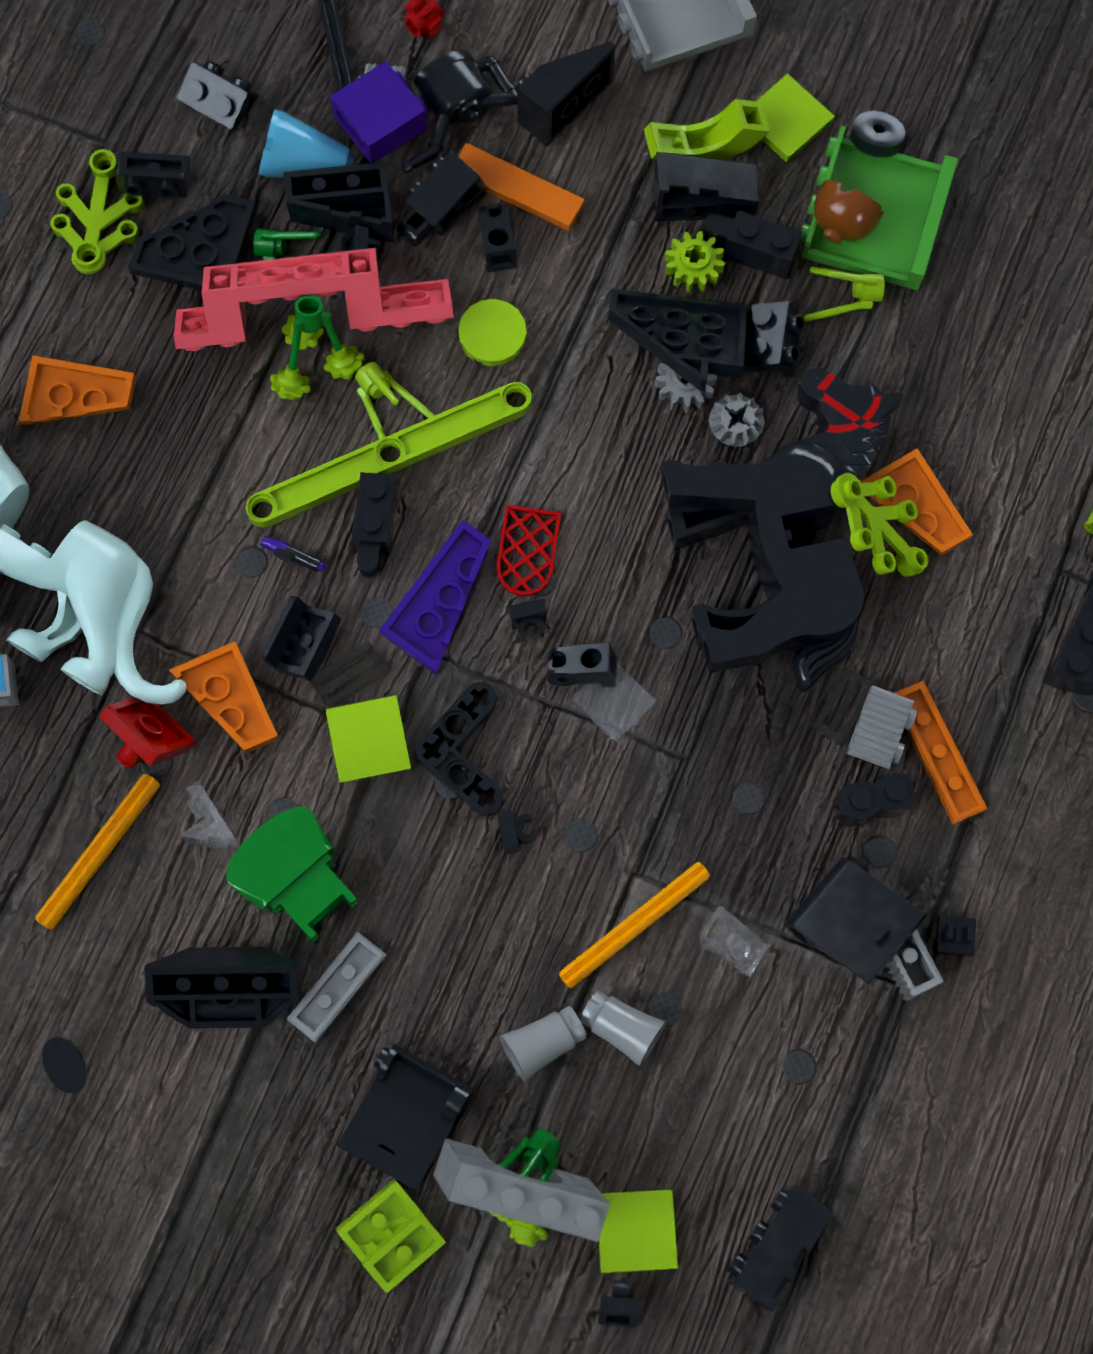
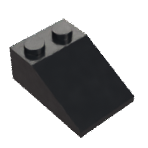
M610 41L542 64L532 74H525L517 85V123L545 146H548L613 82L616 45Z

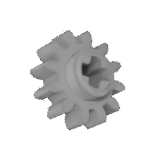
M659 364L658 373L660 375L655 379V386L662 388L659 394L660 400H665L668 397L671 398L670 409L673 410L677 407L678 403H681L685 413H688L691 403H695L701 409L704 404L703 397L712 399L714 393L712 386L716 385V375L707 373L706 390L704 392L699 391L689 382L687 384L682 383L684 381L683 377L666 364Z

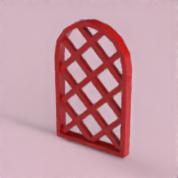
M506 504L496 562L497 577L501 585L509 593L520 597L533 596L542 592L549 584L554 570L561 512ZM514 511L528 514L519 519ZM509 513L515 520V523L506 529ZM538 515L551 516V518L543 522ZM533 516L540 526L529 532L523 523ZM554 521H556L555 535L547 527ZM519 526L526 536L515 542L509 532ZM544 530L550 540L540 546L533 536ZM506 536L512 546L503 551ZM530 540L536 549L526 556L519 546ZM553 543L550 559L544 549ZM516 549L523 559L512 566L506 555ZM540 552L547 562L536 569L530 559ZM501 559L508 567L503 573L500 570ZM526 562L533 572L523 579L516 569ZM550 566L548 576L545 580L543 576L540 574V572H542ZM511 572L519 581L512 587L505 583L503 579ZM537 576L542 585L531 590L526 582ZM523 586L526 591H519L517 589Z

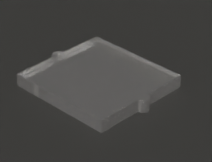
M618 663L616 687L602 688L600 683L585 684L571 697V700L615 743L633 725L638 726L640 723L639 719L657 703Z

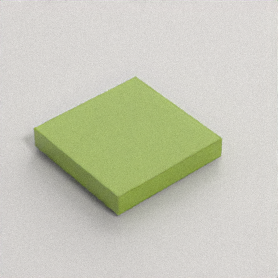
M788 73L757 100V102H762L770 130L762 141L786 163L830 126L835 118L828 109Z
M672 1190L601 1193L610 1203L599 1237L601 1273L678 1269Z

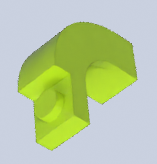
M734 99L721 113L701 123L673 125L650 122L644 128L651 159H656V153L659 152L725 161L750 149L770 132L762 102Z

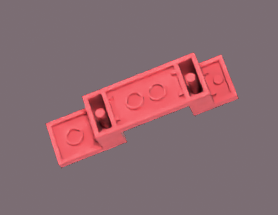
M376 248L204 267L202 282L204 307L178 309L176 311L173 335L175 348L198 351L210 345L233 347L240 342H245L247 322L245 301L249 304H261L272 298L282 297L284 300H297L307 294L317 293L319 296H332L338 291L343 290L345 291L350 329L372 331L378 326L385 325L401 328L411 325L412 322L421 321L437 324L444 322L447 318H454L448 279L380 287Z

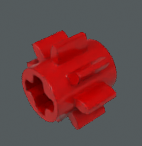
M410 0L404 6L408 11L403 18L404 24L415 37L420 38L423 35L425 38L427 36L433 38L443 29L440 22L443 21L444 12L437 1Z

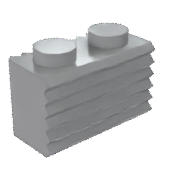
M870 686L846 754L886 769L890 768L891 763L898 764L905 744L899 742L904 729L911 730L917 714V710L912 708L914 700L875 686Z
M917 929L885 965L889 967L888 973L893 974L892 980L896 981L895 986L900 988L899 993L903 994L902 1000L909 1001L944 982Z

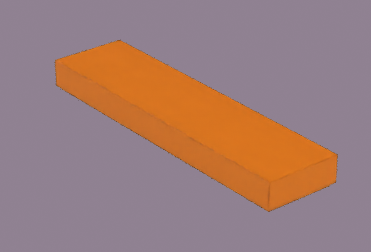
M468 143L464 145L458 155L462 161L481 177L486 186L483 191L567 231H570L584 206L585 199Z
M924 681L895 692L897 695L914 700L912 708L917 710V714L911 730H905L952 825L985 812L988 808Z

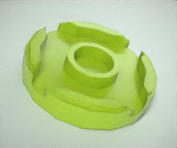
M498 299L481 300L470 306L462 315L458 327L460 346L465 354L473 361L475 359L478 362H482V365L490 367L504 365L514 360L523 348L527 337L525 319L519 310L510 303Z

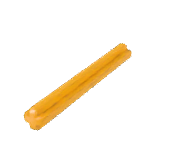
M146 773L142 774L35 917L38 923L49 930L54 929L159 789L160 784L155 778Z
M696 862L563 968L559 976L564 984L569 988L576 986L707 881L710 874L705 866L700 862Z

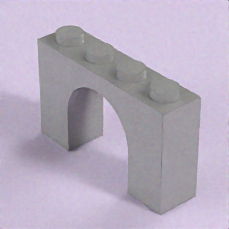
M446 1138L433 1175L447 1199L451 1202L597 1242L599 1241L610 1206L608 1200L588 1178L552 1169L549 1182L532 1179L495 1164L487 1157L482 1148Z

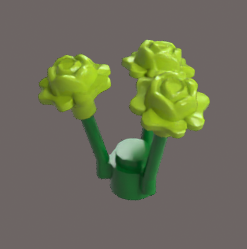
M315 296L299 298L295 303V315H289L287 324L281 329V332L286 335V344L292 345L290 361L286 365L285 370L280 369L278 374L270 375V380L272 382L271 389L277 391L282 399L296 400L302 397L303 393L310 392V386L308 385L309 377L301 376V372H299V366L297 365L299 350H306L307 346L311 348L317 346L318 339L324 334V330L321 328L322 325L325 326L333 344V353L326 356L325 371L330 372L334 379L339 377L350 379L363 367L362 361L365 359V355L358 352L356 346H350L347 349L344 344L340 343L331 322V313L323 311L322 301Z
M537 1129L531 1138L524 1137L519 1146L499 1166L507 1169L524 1153L523 1160L526 1162V1165L520 1172V1175L528 1177L533 1169L542 1170L544 1167L540 1181L549 1182L552 1169L559 1162L555 1156L560 1150L561 1144L549 1132ZM490 1212L499 1221L506 1222L507 1226L511 1228L509 1237L520 1245L533 1247L538 1240H547L548 1238L547 1232L542 1226Z

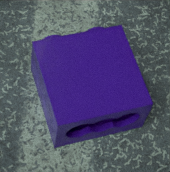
M384 61L330 96L334 117L370 163L377 162L427 129L426 114H428L426 105L419 96H414L411 93L403 75L399 71L395 72L387 61Z

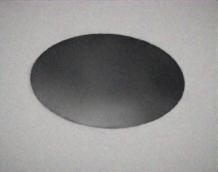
M60 1037L49 1039L44 1045L42 1053L43 1065L47 1076L61 1091L66 1093L79 1091L85 1081V1066L81 1055L69 1041Z

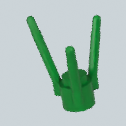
M258 228L254 236V254L256 256H263V260L277 259L278 255L283 256L285 253L286 240L317 239L322 237V232H281Z

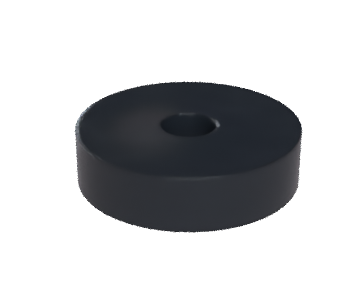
M867 111L855 118L850 132V139L858 150L867 155L889 157L900 151L906 132L903 124L894 116L880 111Z

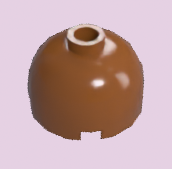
M825 180L814 202L816 222L825 230L823 237L835 244L841 245L843 240L856 242L864 240L872 234L884 214V211H880L882 208L880 204L854 188L850 192L846 190L841 191L839 189L842 183Z

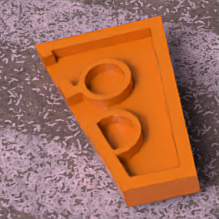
M32 355L19 423L21 425L130 410L137 376L131 372Z
M918 448L863 479L861 482H874L886 476L891 477L896 484V494L893 497L880 500L876 496H870L869 498L879 506H894L899 502L912 500L917 507V518L902 524L941 556L972 539V532Z
M236 641L169 670L176 680H182L186 683V690L246 754L279 739Z

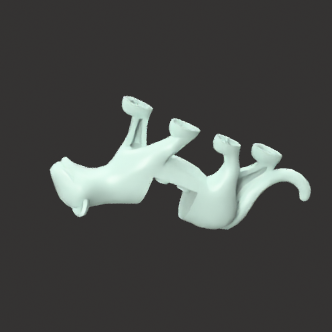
M0 443V572L29 585L57 591L59 603L56 618L49 628L38 633L31 629L19 628L12 632L6 641L31 658L43 662L51 653L76 640L83 632L89 649L88 659L73 657L65 662L60 670L67 676L101 696L105 693L109 680L114 673L119 683L130 695L147 703L169 704L180 699L187 689L184 681L174 680L164 686L151 684L141 677L134 663L133 641L136 629L150 601L153 587L149 567L126 542L86 520L79 522L67 534L51 558V553L39 544L33 542L31 546H28L20 540L21 535L12 528L18 521L27 503L29 485Z

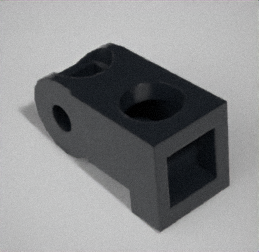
M506 204L478 207L487 273L517 268V248Z
M610 642L562 646L549 651L547 681L556 686H572L577 683L579 685L600 683L602 688L616 687L617 656Z

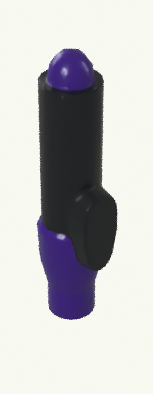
M264 536L260 546L267 548L276 557L285 562L293 561L315 572L323 571L326 568L322 559L297 549L289 543L272 539L268 536Z

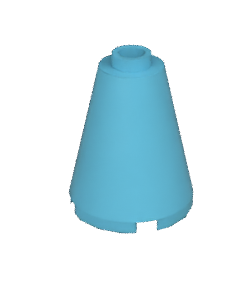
M274 110L258 174L265 177L284 178V172L353 165L354 156L348 155L350 148L282 110Z

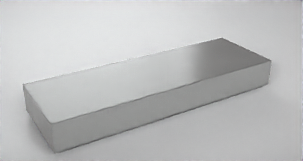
M357 932L287 1017V1020L313 1042L317 1043L387 955Z

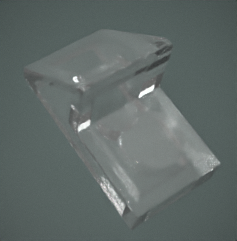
M197 781L186 788L192 798L186 802L197 820L203 817L205 819L180 835L182 839L191 844L236 852L240 847L239 843L200 782Z
M722 906L717 907L699 936L701 948L718 954L741 974L751 977L769 948L766 942Z

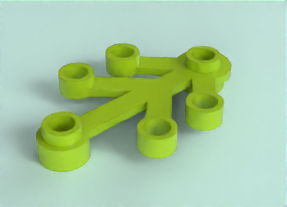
M107 149L95 151L89 159L91 170L94 176H96L90 211L79 199L73 185L64 183L56 189V197L59 203L64 207H69L85 226V240L73 230L70 218L65 214L54 215L51 218L50 226L56 236L63 237L73 249L72 263L83 274L97 273L106 263V254L123 242L126 244L136 242L139 237L136 223L131 220H124L118 225L115 232L99 241L101 231L126 213H139L144 208L142 195L133 197L124 194L121 200L105 210L110 179L116 175V170L119 169L115 155ZM105 165L111 166L106 170H100ZM64 193H72L69 198H62ZM133 198L139 199L134 205L128 204ZM61 222L67 223L62 229L56 228ZM126 229L134 230L130 235L123 234ZM88 256L95 257L90 262H84L85 258Z
M851 473L838 476L831 485V496L837 506L846 508L851 530L850 541L852 547L858 552L872 549V565L875 572L879 575L893 572L896 567L900 574L905 577L922 573L928 565V557L925 551L914 546L910 547L887 522L898 520L900 523H906L915 520L918 514L915 503L912 500H905L894 506L873 507L865 497L876 496L878 499L884 500L896 494V484L891 477L886 476L874 482L861 483ZM861 515L865 518L867 528H863ZM883 539L896 551V558L891 552L885 551Z

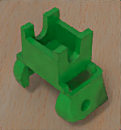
M303 806L288 809L272 817L256 829L240 845L231 858L226 870L227 882L236 892L261 909L265 914L271 910L279 914L284 910L313 943L319 940V937L312 928L343 900L352 909L358 905L357 898L330 869L333 866L331 857L335 854L334 847L329 843L311 809Z

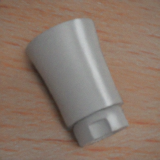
M598 990L587 1003L580 1018V1022L591 1028L592 1033L623 1052L639 1067L649 1057L666 1025V1021L645 1014L613 996H606Z
M568 1006L558 1013L554 1011L533 1023L501 1034L499 1037L512 1066L519 1077L526 1082L541 1068L575 1048L576 1043L586 1039V1032L575 1011Z

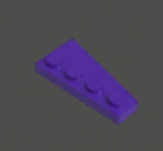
M462 519L379 629L378 633L436 675L491 540Z

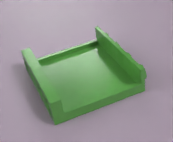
M841 126L838 138H830L825 157L831 158L829 167L822 165L816 185L822 186L825 180L840 182L842 185L839 190L850 192L854 188L880 204L882 207L880 211H884V214L872 234L864 240L856 242L843 240L841 245L835 244L823 237L825 230L816 222L814 202L817 195L813 194L807 213L812 215L813 219L811 225L804 223L799 243L805 245L801 258L857 274H882L885 282L918 291L926 272L958 158L945 155L942 164L939 165L900 153L889 157L870 156L858 150L850 139L843 138L846 127Z

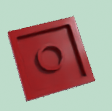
M136 697L105 706L99 715V718L125 742L116 754V759L127 768L135 767L141 758L149 766L188 752L196 742L158 704L147 703Z

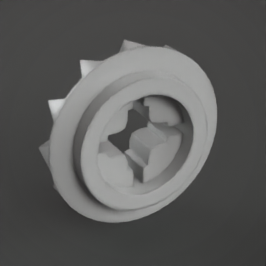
M741 392L731 396L726 394L721 400L715 402L709 416V425L714 436L720 442L733 447L746 446L754 442L762 433L765 423L763 408L757 405L754 398L745 397ZM745 411L743 421L746 424L738 422L729 428L732 418L729 414L737 415L739 412Z

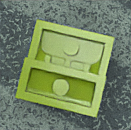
M397 695L326 709L340 783L411 769Z
M395 1179L335 1228L340 1237L359 1258L362 1265L386 1294L446 1243Z

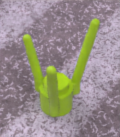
M811 267L810 272L813 274L852 281L853 298H859L860 301L805 315L804 320L808 322L859 309H872L873 302H881L883 299L884 276L882 274H855L827 268Z
M370 362L364 365L356 373L355 380L360 385L356 392L364 402L379 440L385 438V434L370 397L372 396L374 399L385 395L392 404L397 405L399 400L390 390V386L427 418L435 416L427 407L395 381L388 371H383L377 362Z

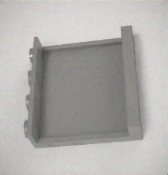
M608 0L611 7L616 6L619 13L618 23L623 34L628 33L631 40L630 49L635 61L640 60L645 72L754 35L757 15L750 0Z

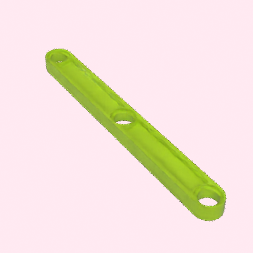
M509 383L252 495L247 501L246 511L248 518L257 527H270L359 487L360 472L389 475L527 414L531 408V391L523 383ZM514 392L521 393L525 396L526 402L520 407H512L507 403L508 395ZM387 447H395L400 451V456L394 462H386L381 458V452ZM258 503H269L272 506L271 514L265 518L256 517L253 514V508Z

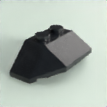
M265 947L187 948L148 963L144 967L147 1003L153 1007L157 1006L169 1017L189 1029L263 1028L290 1005L298 1001L299 998L297 962Z

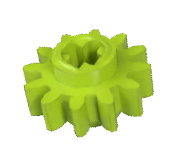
M686 231L684 232L682 243L677 239H672L671 250L665 252L664 260L668 263L665 273L667 275L675 274L674 286L684 281L686 282L687 292L691 291L693 284H698V288L703 292L705 291L707 280L712 284H717L718 273L723 272L725 262L721 260L724 249H714L715 237L705 242L703 241L702 231L697 233L696 239H691V235Z

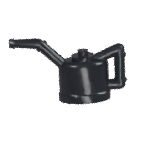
M468 50L453 51L432 61L415 76L413 81L415 86L424 95L436 113L437 119L427 148L409 160L406 159L401 164L403 172L410 173L413 169L434 160L443 152V144L449 123L458 121L461 123L469 121L473 123L481 117L480 113L484 108L517 105V87L512 84L500 66L498 59H495L492 55H487L474 61ZM486 71L492 76L502 93H493L490 84L482 74Z

